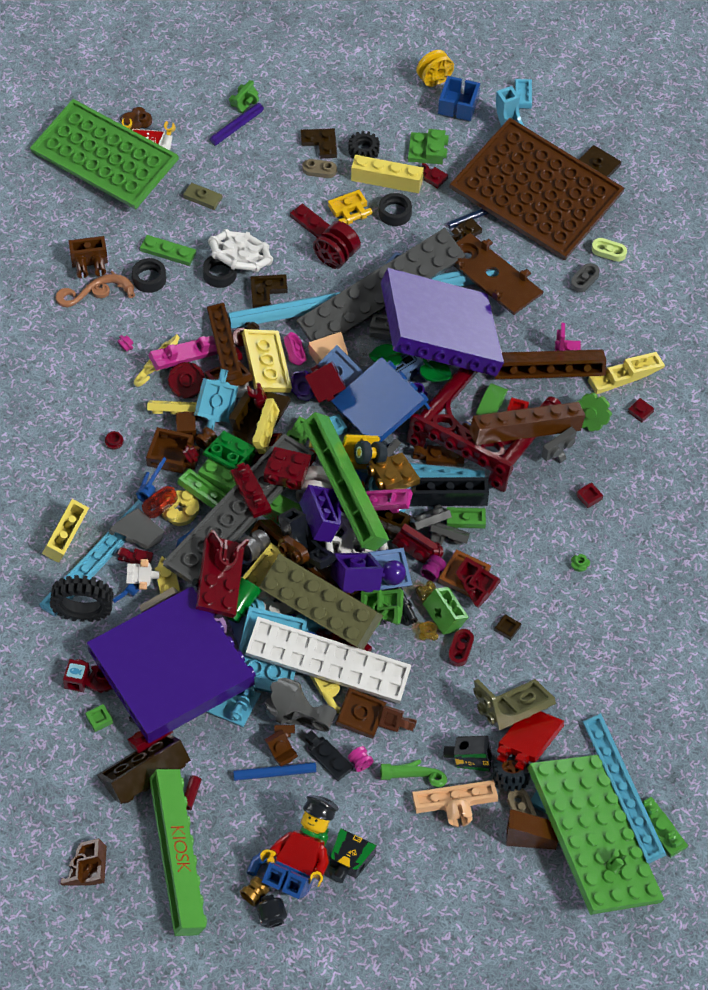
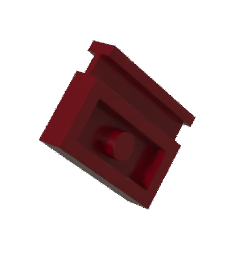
M406 523L392 541L398 548H404L405 552L423 564L438 545Z

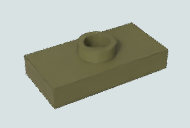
M192 182L183 194L184 199L215 210L223 199L222 194Z

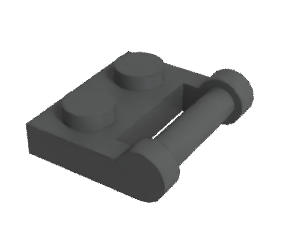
M439 504L431 510L410 516V527L418 530L451 518L452 515L450 510L444 509Z

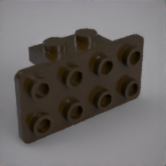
M245 391L234 411L230 413L229 421L233 428L231 434L253 445L252 438L255 435L257 422L260 420L262 412L260 408H256L254 397L249 396L248 391ZM265 392L268 399H274L280 410L276 426L291 400L288 396Z

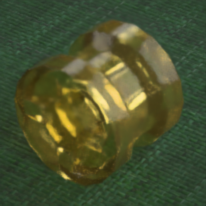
M431 580L427 581L424 586L419 585L415 588L422 604L433 590L437 589Z

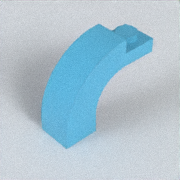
M512 86L496 92V109L501 127L509 118L524 126L519 113L520 97Z

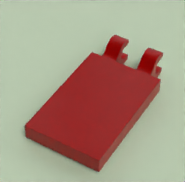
M540 711L529 718L514 723L499 742L497 752L500 755L497 757V760L505 763L510 754L516 756L515 760L518 761L515 768L524 770L529 761L536 763L564 727V720Z

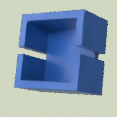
M447 76L439 98L438 114L449 117L456 115L458 119L471 121L479 99L481 83L465 80L464 94H462V79Z

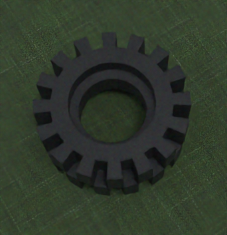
M361 131V134L356 132V136L353 134L349 138V155H351L352 159L355 155L377 158L380 148L379 138L375 137L374 133L370 135L369 131H367V134L364 133L365 131ZM359 145H368V146H370V148H368V149H361V148H359L358 146H359Z

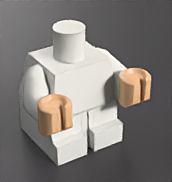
M141 559V564H127L126 583L139 584V590H147L151 579H159V571H152L148 559Z

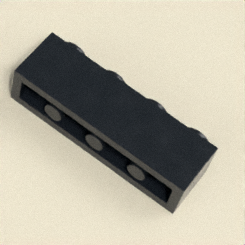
M488 477L420 478V484L411 487L413 493L411 506H436L439 504L441 506H488Z

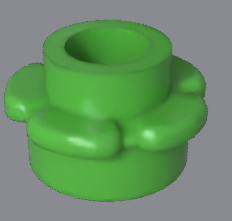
M583 554L574 555L571 558V566L578 572L585 571L590 566V560Z

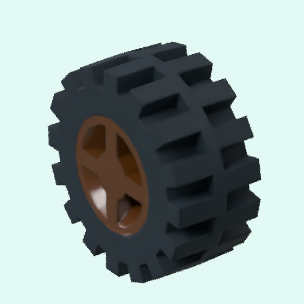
M515 755L508 757L505 763L496 759L493 766L494 783L500 789L503 787L505 791L508 789L520 791L521 787L524 789L529 784L530 773L527 767L530 764L527 763L524 770L515 768L518 762L515 760Z

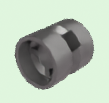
M255 530L236 541L237 543H242L245 539H249V543L244 548V563L256 560L271 543L269 536L262 530Z

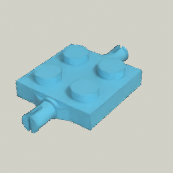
M220 369L219 379L210 380L203 378L194 415L207 419V427L214 430L215 422L223 421L230 423L229 416L233 411L239 388L226 382L228 370Z

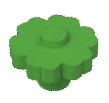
M596 393L583 395L582 399L576 401L580 403L585 413L582 428L587 427L589 431H599L603 425L609 423L612 412L608 409L610 403L604 396L598 397Z

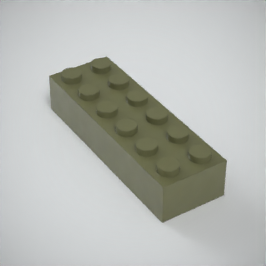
M281 554L277 556L259 587L363 650L384 616Z

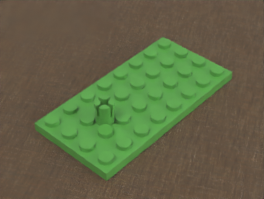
M75 99L70 101L30 147L31 152L134 209L140 206L179 160L178 155Z
M599 755L530 763L527 768L589 914L593 915L661 903L664 897L649 864L644 858L634 832L628 823L626 814L623 812L618 801V796L612 788L610 778L602 766L603 763Z

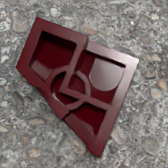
M468 557L464 559L455 572L477 608L489 598L501 582L500 578L488 572L483 566Z

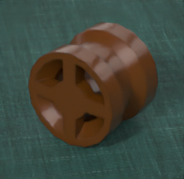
M205 427L201 434L195 436L194 440L200 448L206 450L218 436L212 429Z

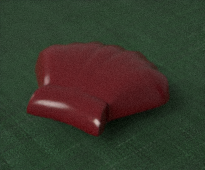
M97 665L91 666L92 672L85 683L87 688L100 693L113 690Z

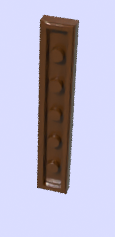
M219 303L208 306L207 311L221 369L228 370L226 381L241 378L243 376L225 304Z

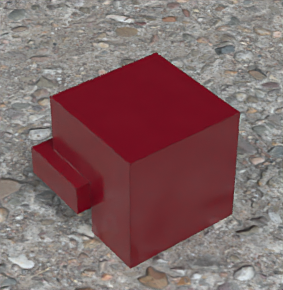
M333 361L322 367H319L317 364L310 368L311 373L305 375L319 403L325 399L327 401L334 399L335 394L346 389V385Z

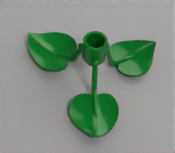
M390 344L380 345L368 353L373 362H376L381 357L387 362L390 360L395 366L402 362L400 355L403 353L393 351V345ZM423 358L425 365L421 366L420 374L424 379L439 382L451 378V371L447 364L432 360L428 362L427 359Z

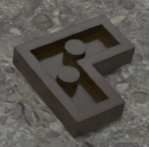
M335 128L301 130L302 146H319L320 159L337 158Z
M286 274L250 276L253 308L271 305L270 294L288 293Z

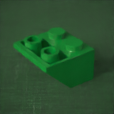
M223 431L203 452V455L232 470L241 463L251 466L256 448Z

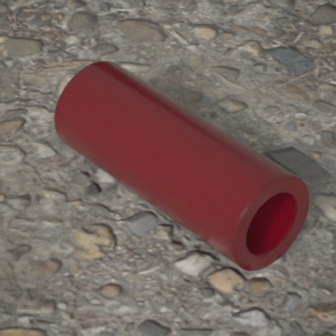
M190 776L184 792V796L187 798L186 810H192L202 781L198 776Z

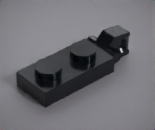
M312 730L305 735V740L310 744L308 749L311 755L337 781H340L353 770V766L324 737L319 738Z

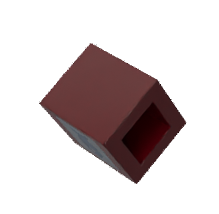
M69 659L63 677L64 689L84 693L85 683L90 675L88 662L81 659Z

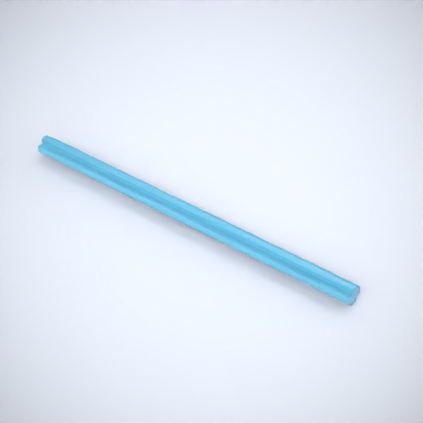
M489 269L486 271V274L490 277H495L499 272L495 269ZM460 271L442 273L432 278L433 280L460 287L475 284ZM340 292L229 312L231 329L244 327L246 322L260 324L303 316Z

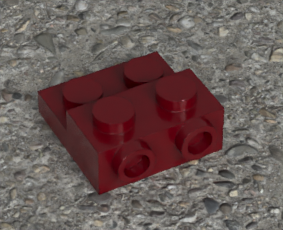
M274 447L264 471V482H268L271 485L285 486L289 489L302 490L311 462V455Z

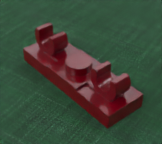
M241 463L237 465V468L230 470V474L253 518L272 512V508L249 464Z

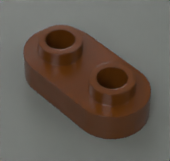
M288 535L279 539L278 549L283 555L285 554L300 565L309 561V553L301 543Z

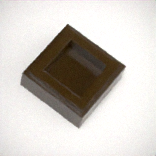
M505 614L495 626L494 631L511 641L522 624Z

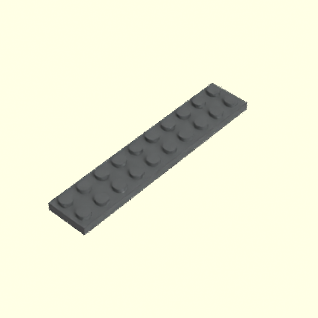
M443 228L298 318L296 322L310 342L341 332L343 335L372 317L373 314H377L385 309L381 280L387 268L432 279L455 265V262L458 261L457 258L464 259L466 255L447 229Z
M283 434L251 468L269 504L286 488L285 486L271 485L268 482H264V471L274 447L311 455V460L314 458L313 451L286 434ZM237 485L225 495L163 561L165 568L191 585L194 578L200 579L204 540L210 530H214L219 538L236 542L258 518H253Z

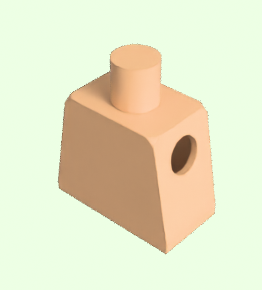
M338 332L309 342V354L317 364L336 345L348 355L342 333Z

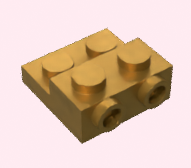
M402 452L390 457L387 456L384 462L374 464L371 459L368 463L367 472L370 476H373L379 490L406 489L420 484V477Z

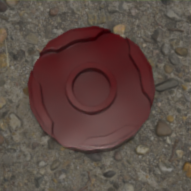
M179 363L169 373V388L177 397L184 399L193 398L200 393L202 380L205 378L204 372L195 363Z

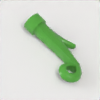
M420 759L401 765H380L381 780L429 777L431 785L437 788L447 783V776L442 771L435 768L418 766L421 764Z

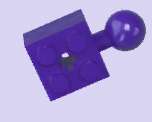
M334 553L336 561L332 563L330 576L342 591L346 593H353L354 591L369 593L373 592V590L381 589L382 579L389 585L400 584L405 579L406 569L401 562L396 560L388 561L381 566L371 553Z

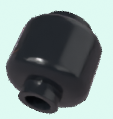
M273 894L262 897V902L257 905L261 924L268 928L284 924V920L287 918V911L283 899L279 897L274 898Z

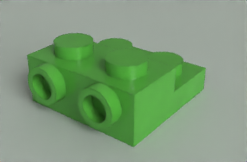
M428 129V133L411 132L408 162L443 165V158L447 159V148H444V145L448 146L449 135H445L446 130Z

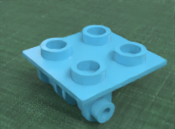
M252 686L212 708L207 713L244 727L261 693L254 690L255 686Z

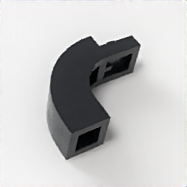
M293 507L278 516L283 536L288 535L307 549L309 561L304 563L306 567L311 569L316 566L319 569H323L336 561V556L333 552L325 549L313 539L307 525L305 513Z

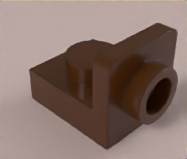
M282 729L264 739L273 758L280 766L288 764L298 757Z

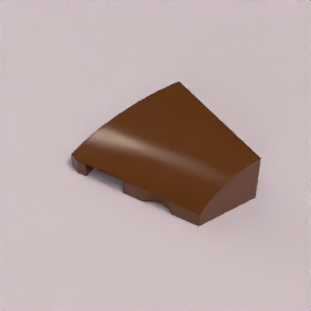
M99 838L81 842L76 850L75 857L71 859L68 865L71 868L68 878H62L60 884L62 886H90L105 883L107 846Z

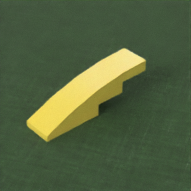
M653 352L625 359L624 363L607 367L606 376H589L588 382L593 391L599 394L647 377L663 369L665 365L658 353Z

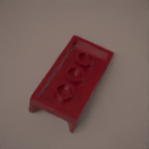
M210 530L204 540L196 609L231 618L236 616L244 548L249 543V539H245L242 543H237L219 538L214 530Z

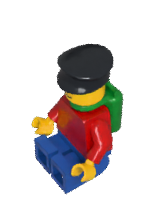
M307 796V802L303 806L304 814L301 819V829L286 833L269 850H263L260 854L262 862L268 858V867L262 883L277 890L282 889V892L297 899H301L308 894L315 878L319 881L317 887L321 885L323 875L329 864L327 849L325 848L329 832L327 827L330 820L334 819L335 813L339 808L333 801L322 796Z

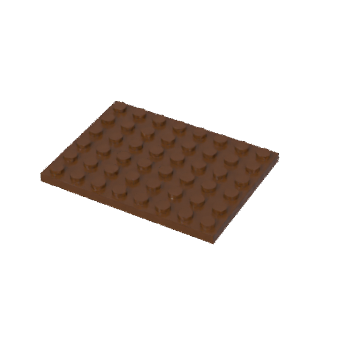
M509 118L449 186L456 193L563 260L569 257L625 189L512 118Z

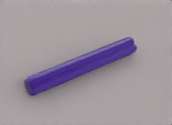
M261 103L255 104L211 136L210 142L216 146L260 114L264 107Z

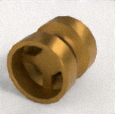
M254 876L250 880V884L240 890V894L251 906H255L259 902V898L265 896L270 890L266 884L262 883L261 878Z

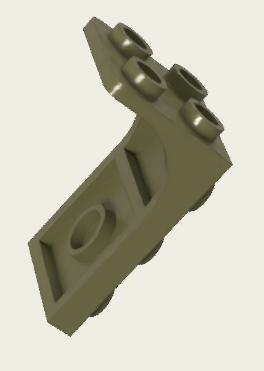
M479 679L474 680L475 688H473V692L479 703L477 704V709L499 731L556 704L555 697L536 679L496 697Z

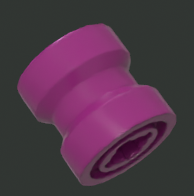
M431 555L427 560V564L423 565L420 569V573L427 580L435 582L439 578V573L445 569L446 562L437 555Z

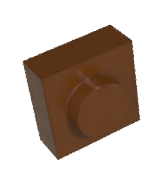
M274 725V733L282 729L287 738H291V734H295V725Z

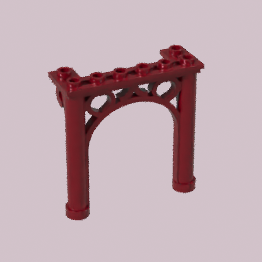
M460 367L428 403L431 409L428 410L425 407L419 414L411 416L406 442L413 446L424 448L426 438L490 470L489 485L505 492L509 476L513 471V465L536 437L481 444L480 446L475 445L469 430L455 419L450 407L453 400L478 373L477 371ZM550 396L546 398L540 407L561 404V402L557 398ZM443 409H445V414H440V412ZM439 422L449 423L451 427H450V428H445V427L439 425L438 423H439ZM510 445L507 450H504V446ZM485 447H495L499 452H491Z

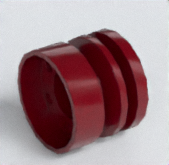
M334 221L313 242V249L317 257L333 269H340L348 261L349 257H352L361 247L357 233L349 225L341 221Z

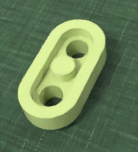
M597 238L592 243V252L597 256L617 262L623 261L626 258L627 248L623 244L604 238Z

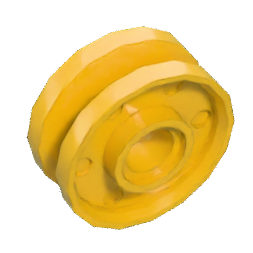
M434 50L426 54L419 61L416 73L426 86L434 87L444 83L447 76L452 75L454 63L445 51Z

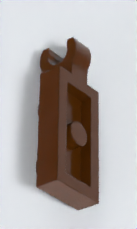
M427 445V450L421 446H414L413 459L426 460L427 465L464 467V457L443 446Z

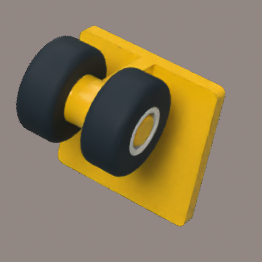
M345 435L342 444L354 469H367L371 459L374 464L386 461L388 454L387 446L384 442H379V436Z

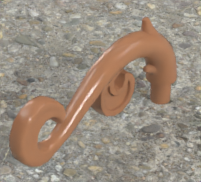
M111 271V274L100 276L91 281L73 300L67 301L64 297L67 295L75 297V291L70 288H62L56 293V302L62 307H71L91 291L94 297L105 298L110 293L109 286L106 283L118 284L117 287L123 288L128 297L133 298L135 297L134 286L127 277Z

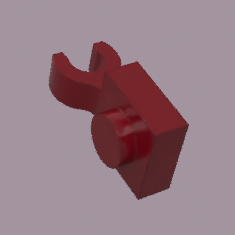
M256 383V389H251L250 386H247L248 395L254 397L256 408H260L262 412V407H264L265 401L268 398L261 384Z
M120 547L118 560L141 564V559H148L151 564L154 553L136 548L132 553L128 549Z

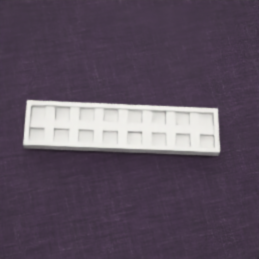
M257 617L245 653L246 656L400 704L411 669L410 664L261 617Z

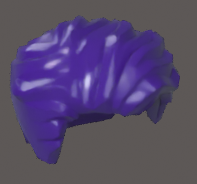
M306 370L293 373L290 380L291 392L299 400L309 401L315 395L305 378V375L311 372Z

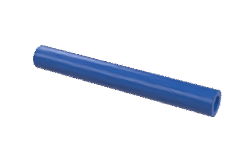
M316 762L234 770V781L316 773Z

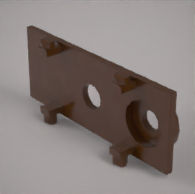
M469 233L456 242L463 253H470L472 257L457 258L458 261L453 266L513 315L544 293L543 290L527 278L531 275L528 269L519 272L491 250L489 246L493 242L489 238L481 242L473 234ZM495 269L499 274L495 277H490L486 274V271Z

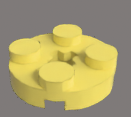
M187 490L167 493L163 496L161 502L162 517L176 526L190 524L199 514V502ZM178 505L184 506L183 509H182L183 511H179L178 509H175V508H176Z

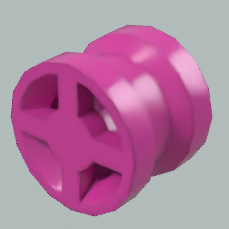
M364 746L354 749L348 755L349 761L354 763V768L357 772L369 768L374 762L373 758L367 755V749Z

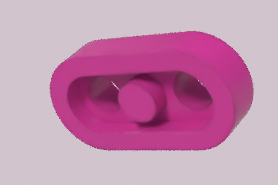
M293 332L288 333L284 337V345L289 355L288 358L292 364L300 366L307 360L301 339Z

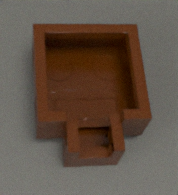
M157 427L146 456L147 466L157 468L165 457L166 461L161 468L163 470L181 474L184 473L185 468L195 470L198 461L190 463L182 452L186 445H189V447L194 446L193 435ZM194 446V448H195V449L197 450V452L199 453V456H197V458H198V460H199V457H200V447Z

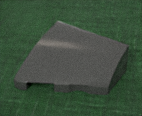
M139 508L121 518L109 529L111 535H114L115 532L126 536V541L136 543L145 549L159 544L165 532Z

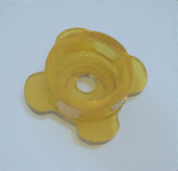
M427 621L419 624L420 640L432 639L435 641L438 639V626L436 623Z

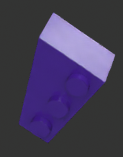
M308 484L299 503L303 513L306 514L307 524L312 537L319 542L331 543L341 525V504L334 489Z

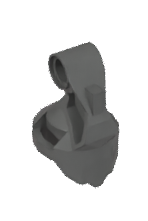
M279 678L278 681L272 682L270 686L271 698L266 699L264 704L266 707L265 712L269 718L280 724H306L318 731H329L337 713L333 707L325 704L319 707H312L304 696L301 684L295 680Z

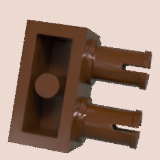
M104 236L68 240L72 268H76L78 278H82V272L84 278L88 276L87 266L94 265L95 275L100 276L99 270H101L102 276L106 274L105 264L108 263Z

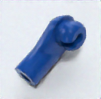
M261 853L255 855L246 873L256 876L261 864L266 863L268 865V858L262 862Z

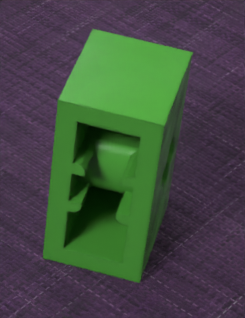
M449 587L434 589L423 603L442 634L457 632L469 618Z

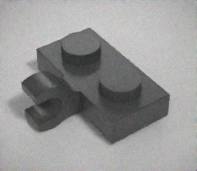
M570 427L545 444L542 450V458L546 462L552 457H557L559 463L566 460L564 449L574 445L577 431Z

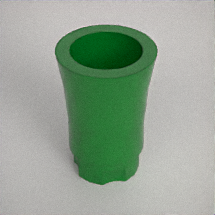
M241 578L236 616L234 618L224 617L239 623L249 609V606L261 594L262 590L252 582Z

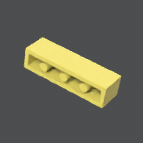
M355 155L351 167V181L419 194L423 182L424 168Z

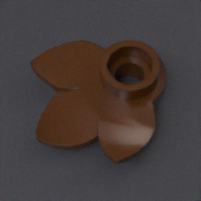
M135 107L132 112L124 113L120 117V121L122 122L124 119V123L127 126L130 125V119L132 120L131 130L148 128L152 124L151 114L142 107Z

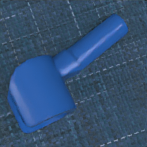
M129 584L122 593L113 598L114 603L125 597L128 593L134 597L139 588L135 584Z

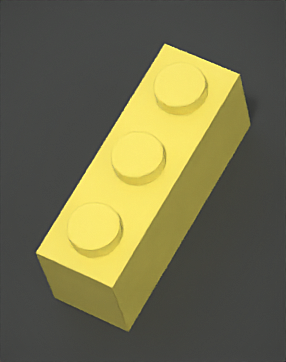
M74 499L70 501L42 552L43 555L56 562H60L89 509L87 506Z

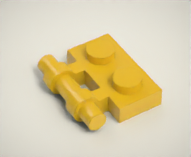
M360 190L328 201V207L335 218L343 216L338 221L344 222L347 225L353 224V221L358 219H366L367 216L373 214L371 208H363L367 206V200ZM357 211V213L350 215V212Z

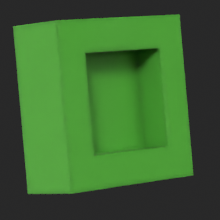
M104 704L85 713L94 732L113 724V719Z

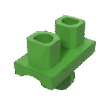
M249 80L245 85L241 84L238 87V94L231 95L229 98L231 106L236 107L239 113H243L250 104L254 105L259 101V93L254 88V81Z

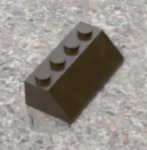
M169 734L140 753L134 751L97 774V776L115 801L125 804L132 801L135 795L140 792H146L151 788L149 778L156 769L181 770L191 759L181 740Z

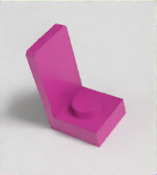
M561 323V328L557 329L555 351L581 350V341L565 340V323Z

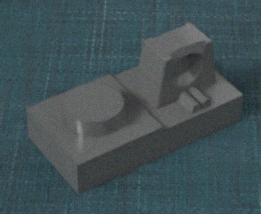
M439 522L432 524L430 529L432 531L431 541L438 542L440 545H442L446 536L456 544H467L470 535L469 532Z

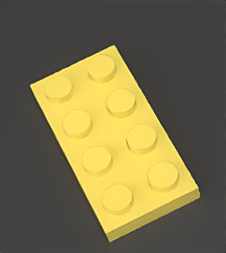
M244 329L242 337L254 389L257 388L256 383H260L264 392L290 393L292 386L279 331Z

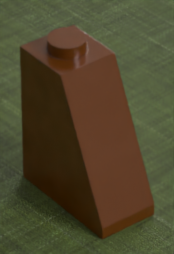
M510 809L506 846L556 850L559 841L550 820Z

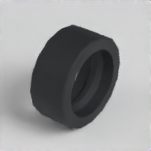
M400 193L385 195L379 202V218L390 226L406 224L412 216V203L410 199ZM391 204L403 206L406 211L394 215L388 213L385 208Z
M209 256L203 263V278L212 287L225 288L230 286L237 277V269L232 270L230 266L218 259H214L212 256ZM216 265H224L230 268V272L224 276L212 275L209 273V270Z
M154 258L141 259L133 266L132 281L139 291L145 293L157 292L166 284V269L161 261ZM146 270H154L160 274L158 278L151 281L139 278V274Z

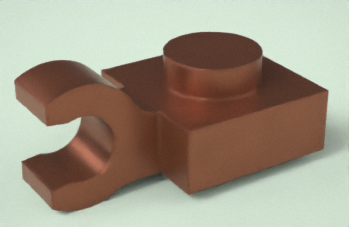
M385 705L378 726L398 732L400 727L413 731L417 720L404 718L405 711Z

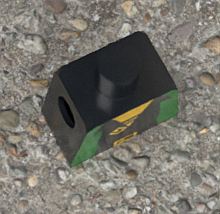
M487 735L456 737L455 746H444L443 756L444 758L455 759L457 768L490 772L492 751L489 737Z
M341 828L330 857V866L335 868L332 878L339 883H343L347 875L357 878L375 856L377 845Z

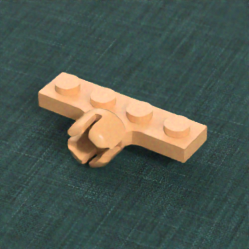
M494 780L412 792L416 814L444 810L449 824L453 827H459L457 819L460 818L463 827L472 821L471 806L498 802Z

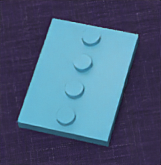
M249 606L239 650L244 655V662L247 666L250 665L255 671V690L272 693L270 689L272 682L278 681L279 678L294 680L296 671L245 655L257 617L302 631L306 630L308 620Z

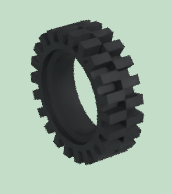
M74 575V579L71 576H66V580L60 578L59 581H55L52 585L50 607L51 609L53 608L54 613L58 612L57 615L60 617L64 615V619L67 620L71 617L72 621L81 619L80 622H85V619H88L89 622H93L94 619L100 621L101 618H107V615L109 616L112 612L113 589L109 588L107 583L103 584L102 580L96 582L94 577L89 580L87 579L88 576L84 575L83 579L79 578V575ZM86 596L97 601L84 603L73 601L67 597Z

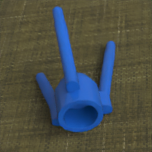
M165 457L161 460L147 484L150 473L146 472L140 488L136 492L137 498L141 502L149 503L151 501L154 503L157 498L172 488L169 485L155 494L156 488L152 485L166 461Z

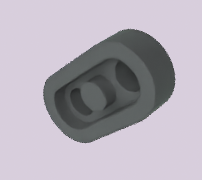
M593 263L585 264L572 277L571 288L575 292H585L598 279L599 267Z

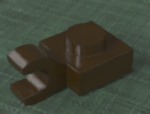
M470 218L458 224V227L451 231L454 234L452 238L457 242L469 233L477 236L482 233V228L473 218Z

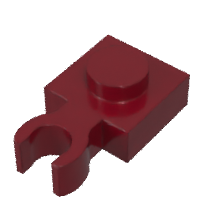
M422 163L424 181L438 189L448 179V174L436 167L430 169L427 164Z

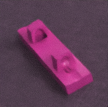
M212 335L150 351L148 357L157 371L182 362L187 363L214 356L218 353Z
M411 489L366 491L375 510H390L392 513H399V509H409L410 500L413 495Z

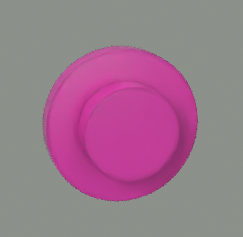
M120 335V339L117 340L118 344L126 352L132 350L133 341L127 335L125 337Z

